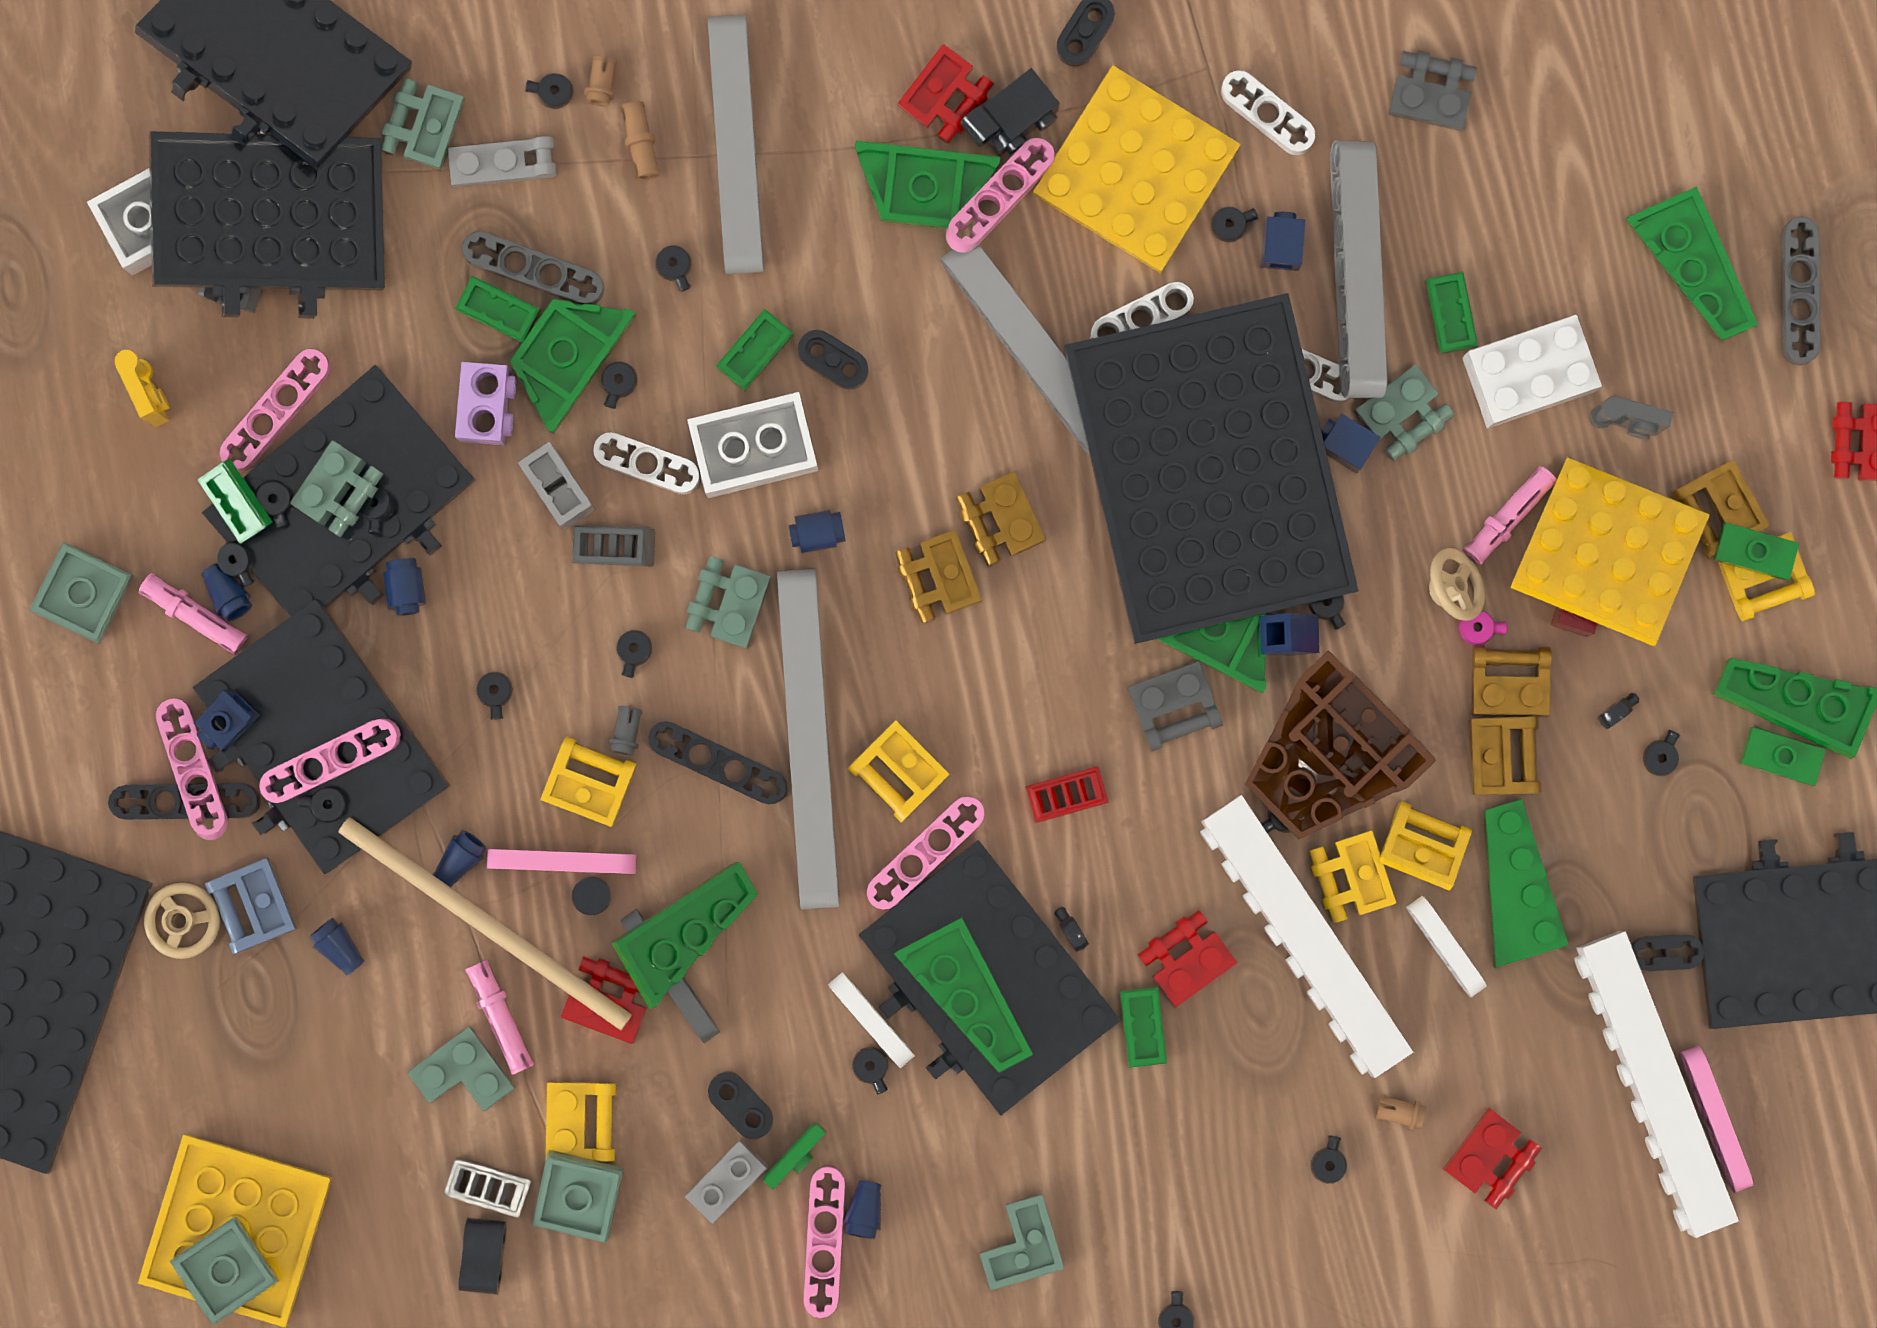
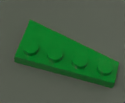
M1697 186L1626 217L1629 225L1721 341L1758 326Z
M1729 658L1726 661L1712 693L1716 697L1849 759L1856 757L1877 706L1876 687L1852 685V682L1817 678L1813 674L1779 670L1778 667Z
M1522 799L1484 810L1494 968L1568 946L1569 944Z
M733 862L611 942L649 1009L656 1008L664 999L663 996L686 975L687 969L699 956H703L716 937L723 930H726L758 895L740 862Z
M962 918L893 953L998 1073L1033 1055Z

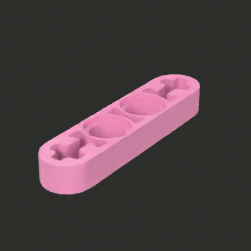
M1033 138L1025 142L952 218L946 232L947 243L952 249L962 253L975 249L1041 180L1054 160L1055 153L1049 142L1041 138ZM1040 152L1043 155L1042 161H1035L1028 172L1025 166L1031 154L1035 155ZM1010 174L1016 175L1021 179L1023 186L1019 190H1009L1003 185L1002 178ZM982 200H991L996 203L999 211L993 216L984 215L979 210L978 203ZM973 219L976 224L970 236H964L962 239L957 236L958 231L965 230Z
M307 349L295 357L225 439L220 447L222 462L233 458V454L230 452L233 446L241 448L247 442V439L241 436L245 430L251 438L261 443L257 448L252 443H249L244 449V454L247 456L246 460L242 462L237 459L233 463L238 471L242 472L250 469L328 378L331 366L323 353L316 349ZM319 358L318 367L321 371L317 375L311 372L306 376L303 381L310 385L306 390L301 384L290 378L294 373L301 378L307 371L306 366L303 365L307 359L314 362ZM287 385L295 387L298 392L296 402L291 406H282L277 398L279 390ZM262 414L269 415L273 420V428L266 435H258L253 429L255 418Z
M168 699L157 708L156 721L190 824L196 834L202 839H217L225 833L228 819L210 764L207 761L208 758L203 743L197 737L199 731L194 724V716L187 704L182 700ZM177 710L179 714H184L179 717V723L184 733L177 735L172 723L165 721L171 718L170 711ZM183 743H193L196 746L195 756L189 761L178 760L176 758L177 748ZM195 777H203L208 782L207 790L199 796L190 795L187 791L188 783ZM207 804L214 818L219 817V819L213 821L214 828L208 830L205 825H200V823L205 821V817L199 805Z
M382 718L364 724L267 771L260 780L261 794L265 799L274 803L290 800L392 751L400 742V730L396 723L390 719ZM378 725L381 730L388 729L391 736L386 738L388 745L384 746L382 742H377L368 746L367 748L371 751V754L367 756L365 744L358 737V734L362 733L363 740H366L377 734L376 727ZM344 741L353 743L357 748V757L350 764L342 762L337 754L339 745ZM309 758L318 759L323 766V773L317 780L309 779L304 774L303 765ZM293 765L295 777L303 786L298 788V782L295 781L283 787L284 795L279 791L272 792L270 785L275 782L273 776L276 775L278 779H284L293 775L294 773L289 769Z
M961 797L942 813L872 879L867 888V897L874 907L884 910L890 909L900 902L980 826L985 815L984 807L980 801L973 797ZM961 804H964L966 807L972 804L975 805L977 808L974 813L977 818L976 822L972 824L967 820L958 828L964 831V834L957 838L954 830L949 825L943 823V820L950 816L952 822H954L961 814L957 809ZM935 829H944L951 837V843L944 851H935L929 845V835ZM908 855L918 856L923 862V870L916 877H907L901 871V861ZM894 868L898 877L908 883L909 886L902 891L898 884L891 891V895L894 898L889 903L885 899L880 902L876 901L874 898L877 894V890L874 888L875 885L879 882L884 886L893 879L887 873Z
M487 849V868L636 874L637 855Z
M1695 1046L1680 1052L1682 1066L1729 1187L1734 1193L1752 1187V1176L1703 1050L1700 1046Z
M823 1166L817 1169L810 1183L804 1306L808 1313L818 1318L828 1317L833 1314L839 1300L845 1178L842 1172L833 1166ZM825 1173H831L832 1179L839 1181V1187H834L831 1191V1201L839 1200V1207L829 1204L815 1206V1198L823 1201L824 1189L821 1186H817V1180H822ZM828 1211L836 1217V1228L830 1233H822L815 1226V1217L820 1212ZM819 1250H827L834 1256L835 1263L829 1271H818L812 1263L813 1255ZM811 1276L819 1279L834 1277V1284L826 1282L825 1294L827 1297H832V1303H826L824 1310L817 1309V1303L810 1302V1296L817 1295L819 1282L810 1283Z

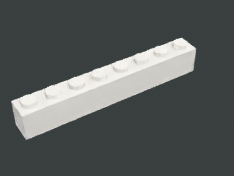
M1243 796L1236 797L1203 819L1201 823L1205 828L1200 831L1202 837L1212 851L1217 847L1226 859L1221 865L1233 882L1241 881L1247 890V893L1242 895L1254 914L1261 911L1269 923L1264 929L1277 947L1281 943L1290 954V957L1285 959V961L1297 978L1304 975L1312 987L1307 991L1308 996L1319 1011L1324 1007L1333 1019V1021L1328 1023L1330 1029L1340 1043L1344 1040L1348 1041L1354 1050L1350 1058L1362 1075L1368 1072L1371 1077L1376 1078L1412 1054V1049Z
M1617 931L1576 947L1579 956L1574 958L1577 969L1583 979L1588 977L1593 992L1588 994L1591 1005L1597 1015L1602 1013L1607 1028L1603 1029L1605 1041L1611 1051H1617L1621 1064L1617 1065L1618 1074L1623 1085L1631 1087L1635 1100L1631 1101L1632 1110L1639 1123L1644 1122L1648 1130L1649 1136L1645 1137L1648 1151L1653 1159H1659L1664 1171L1659 1174L1661 1184L1667 1195L1673 1194L1678 1207L1673 1210L1678 1227L1682 1232L1687 1230L1688 1235L1697 1238L1738 1222L1733 1204L1626 931Z

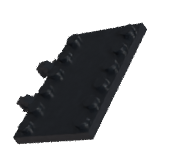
M160 0L135 25V33L177 64L176 70L179 74L172 81L173 89L171 93L184 101L185 94L189 90H195L199 85L205 89H211L239 110V114L244 117L240 125L233 126L232 138L245 147L258 132L264 136L269 133L316 169L411 70L412 66L410 59L330 0Z
M150 131L152 287L212 288L213 297H221L222 317L238 318L240 316V294H248L249 288L289 289V295H298L299 319H314L317 316V299L325 298V290L382 291L385 288L381 138L346 137L316 169L272 135L256 134L243 147L232 138V134Z
M377 365L368 370L243 477L254 495L261 483L267 480L281 481L290 490L292 500L333 440L366 462V465L358 475L363 478L370 466L382 472L383 476L375 487L387 489L395 499V510L388 520L381 522V533L379 535L368 533L369 521L364 518L360 510L356 514L359 517L353 527L348 526L342 537L328 529L336 518L334 514L331 515L325 526H323L290 504L284 512L288 524L278 528L276 527L274 517L268 515L273 523L244 543L252 549L254 554V563L250 570L290 616L315 599H319L324 607L327 608L346 591L351 596H354L359 591L370 604L374 605L385 596L369 578L376 572L374 567L404 541L409 544L415 539L427 551V554L430 556L434 554L442 545L429 531L436 525L431 518L476 481ZM353 485L350 487L340 502L341 506H344L356 487ZM275 494L268 496L271 502L276 501L278 498ZM214 504L202 512L226 542L238 541Z
M319 599L313 600L193 686V689L207 709L223 690L234 689L260 715L229 749L220 750L207 760L216 773L222 772L223 768L232 762L238 761L241 767L248 765L259 782L263 774L270 769L373 720L384 718L396 723L401 736L400 742L395 749L300 794L312 797L317 790L323 787H333L339 790L345 797L346 810L338 821L333 823L318 821L311 814L310 808L297 807L298 795L280 803L267 800L266 803L271 809L265 812L263 817L252 822L259 835L266 834L277 825H279L282 831L291 827L324 875L361 850L360 847L338 833L343 823L349 817L380 837L450 787L448 781ZM219 715L216 721L223 730L226 727V719ZM378 725L376 727L377 734L366 740H363L362 733L358 734V737L365 744L367 756L371 754V751L367 748L368 746L377 742H382L384 746L388 745L386 738L391 736L388 729L381 730ZM347 741L342 742L337 750L339 759L349 764L355 761L357 757L355 745ZM309 758L303 765V771L309 779L317 780L323 773V766L318 759ZM292 765L289 767V769L294 773V767ZM295 773L284 779H278L274 775L275 782L270 785V789L272 792L279 791L284 795V786L295 781L298 782V788H301L303 785L297 780ZM326 801L323 807L330 809L333 804L330 801Z
M1854 832L1833 834L1838 839L1839 848L1835 851L1836 857L1828 858L1827 864L1789 867V862H1780V856L1776 854L1775 845L1778 840L1771 839L1758 841L1760 861H1752V871L1693 876L1699 940L1704 948L1702 969L1709 1029L1877 1013V859L1865 860L1864 851H1857Z
M979 840L859 934L860 938L895 981L888 987L893 995L878 1007L883 1015L889 1019L905 1005H907L911 1012L917 1009L942 1041L938 1046L943 1053L925 1067L936 1080L950 1068L956 1075L964 1069L1000 1116L1121 1021ZM962 918L1033 1055L998 1073L893 953Z

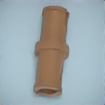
M642 101L629 102L620 107L627 133V138L624 141L626 148L631 150L637 181L651 180L660 175L653 149V144L656 141L654 134L649 132L644 110L645 106Z

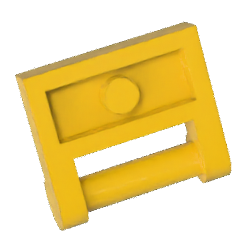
M122 350L117 353L114 361L115 366L140 418L155 427L170 421L165 410L170 409L167 398L161 388L156 389L150 380L153 376L151 364L144 359H139L130 350Z
M1791 532L1778 536L1783 539L1794 541ZM1797 551L1791 573L1794 583L1751 599L1747 598L1744 589L1771 580L1774 577L1718 562L1736 612L1742 622L1754 618L1755 613L1801 597L1802 600L1815 596L1814 586L1806 573L1799 551Z
M896 720L848 768L855 777L859 775L895 811L893 815L900 823L950 775ZM876 756L914 792L907 801L869 764Z
M566 736L540 800L613 827L629 784L634 776L637 763L628 759L625 762L580 746L576 744L577 740ZM572 758L619 776L615 787L566 769L570 759Z
M1401 800L1394 813L1392 824L1378 862L1450 891L1457 877L1472 829L1464 825H1460L1458 828L1411 809L1412 804ZM1408 823L1453 842V847L1404 828L1405 824Z
M547 1082L545 1160L549 1150L593 1161H615V1149L611 1148L612 1095H616V1083ZM587 1095H597L596 1148H586Z

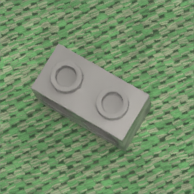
M550 441L518 462L563 530L568 529L596 510Z
M741 1138L688 1192L685 1198L713 1224L767 1169L768 1164Z

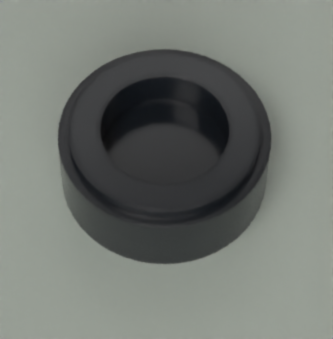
M584 878L575 885L572 891V902L575 908L585 915H598L604 912L611 901L610 888L599 878Z

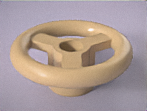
M1454 548L1442 549L1435 555L1431 564L1430 595L1436 604L1442 606L1454 618L1462 621L1473 620L1479 616L1485 603V588L1480 572L1474 562L1462 551ZM1451 559L1460 564L1456 573L1449 574L1442 570L1446 560ZM1468 577L1470 578L1471 583H1472V586H1473V592H1474L1473 604L1471 603V600H1470L1469 595H1468V593H1467V590H1468L1467 579H1468ZM1459 601L1461 608L1458 607L1454 602Z
M180 882L163 887L150 899L144 914V928L150 943L160 953L176 959L192 958L203 953L216 939L220 927V913L215 900L205 889L191 883ZM177 894L194 896L203 903L207 911L192 913L189 908L177 905L171 896ZM160 905L166 910L162 916V926L170 934L167 943L160 937L155 925V917ZM180 913L186 918V924L182 928L175 924V918ZM209 922L207 931L200 941L188 947H179L183 935L188 934L194 924Z

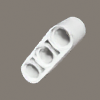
M1169 283L1099 318L1092 327L1090 339L1097 338V332L1102 327H1111L1117 333L1140 328L1131 319L1132 313L1137 310H1145L1150 314L1152 318L1150 325L1186 317L1193 305V293L1183 283ZM1172 293L1180 294L1185 299L1186 305L1182 310H1172L1166 305L1165 297Z

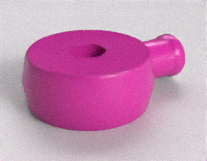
M1482 610L1479 616L1473 620H1460L1459 633L1467 643L1483 645L1492 638L1493 634H1506L1507 622H1494L1492 617ZM1475 623L1480 625L1479 632L1473 629Z

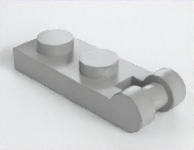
M543 136L529 140L448 148L451 185L453 188L555 177L557 176L556 164L552 163L551 151L554 150V138ZM536 153L537 164L527 166L526 154Z

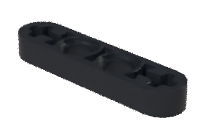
M660 722L649 733V745L657 754L761 803L768 805L776 804L786 795V781L778 772L674 723ZM670 728L674 730L672 737L680 742H684L685 735L692 738L684 748L682 759L675 756L680 750L676 747L667 745L665 750L659 748L660 741L656 739L658 732L665 733ZM698 744L707 745L711 750V760L704 766H696L690 760V751ZM738 760L745 765L746 775L743 780L739 782L727 780L724 769L730 761ZM754 767L761 770L756 776L757 778L769 781L772 776L777 779L776 786L780 788L778 795L771 793L769 798H765L762 796L764 790L755 784H752V791L744 789L751 780Z
M241 783L216 784L221 800V789H225L224 797H238L240 790H244L245 796L251 797V804L245 805L243 812H240L238 805H224L227 818L251 817L259 809L260 795L251 785ZM177 784L123 785L114 789L109 796V809L114 816L120 819H189ZM188 784L187 791L190 795L195 796L198 792L207 790L208 784ZM149 790L146 801L149 814H144L146 806H132L127 814L124 807L118 806V800L125 798L126 792H129L130 798L146 799L144 791ZM163 791L171 792L176 800L175 807L168 813L160 812L155 804L156 797ZM209 811L203 813L205 819H219V817L214 818Z

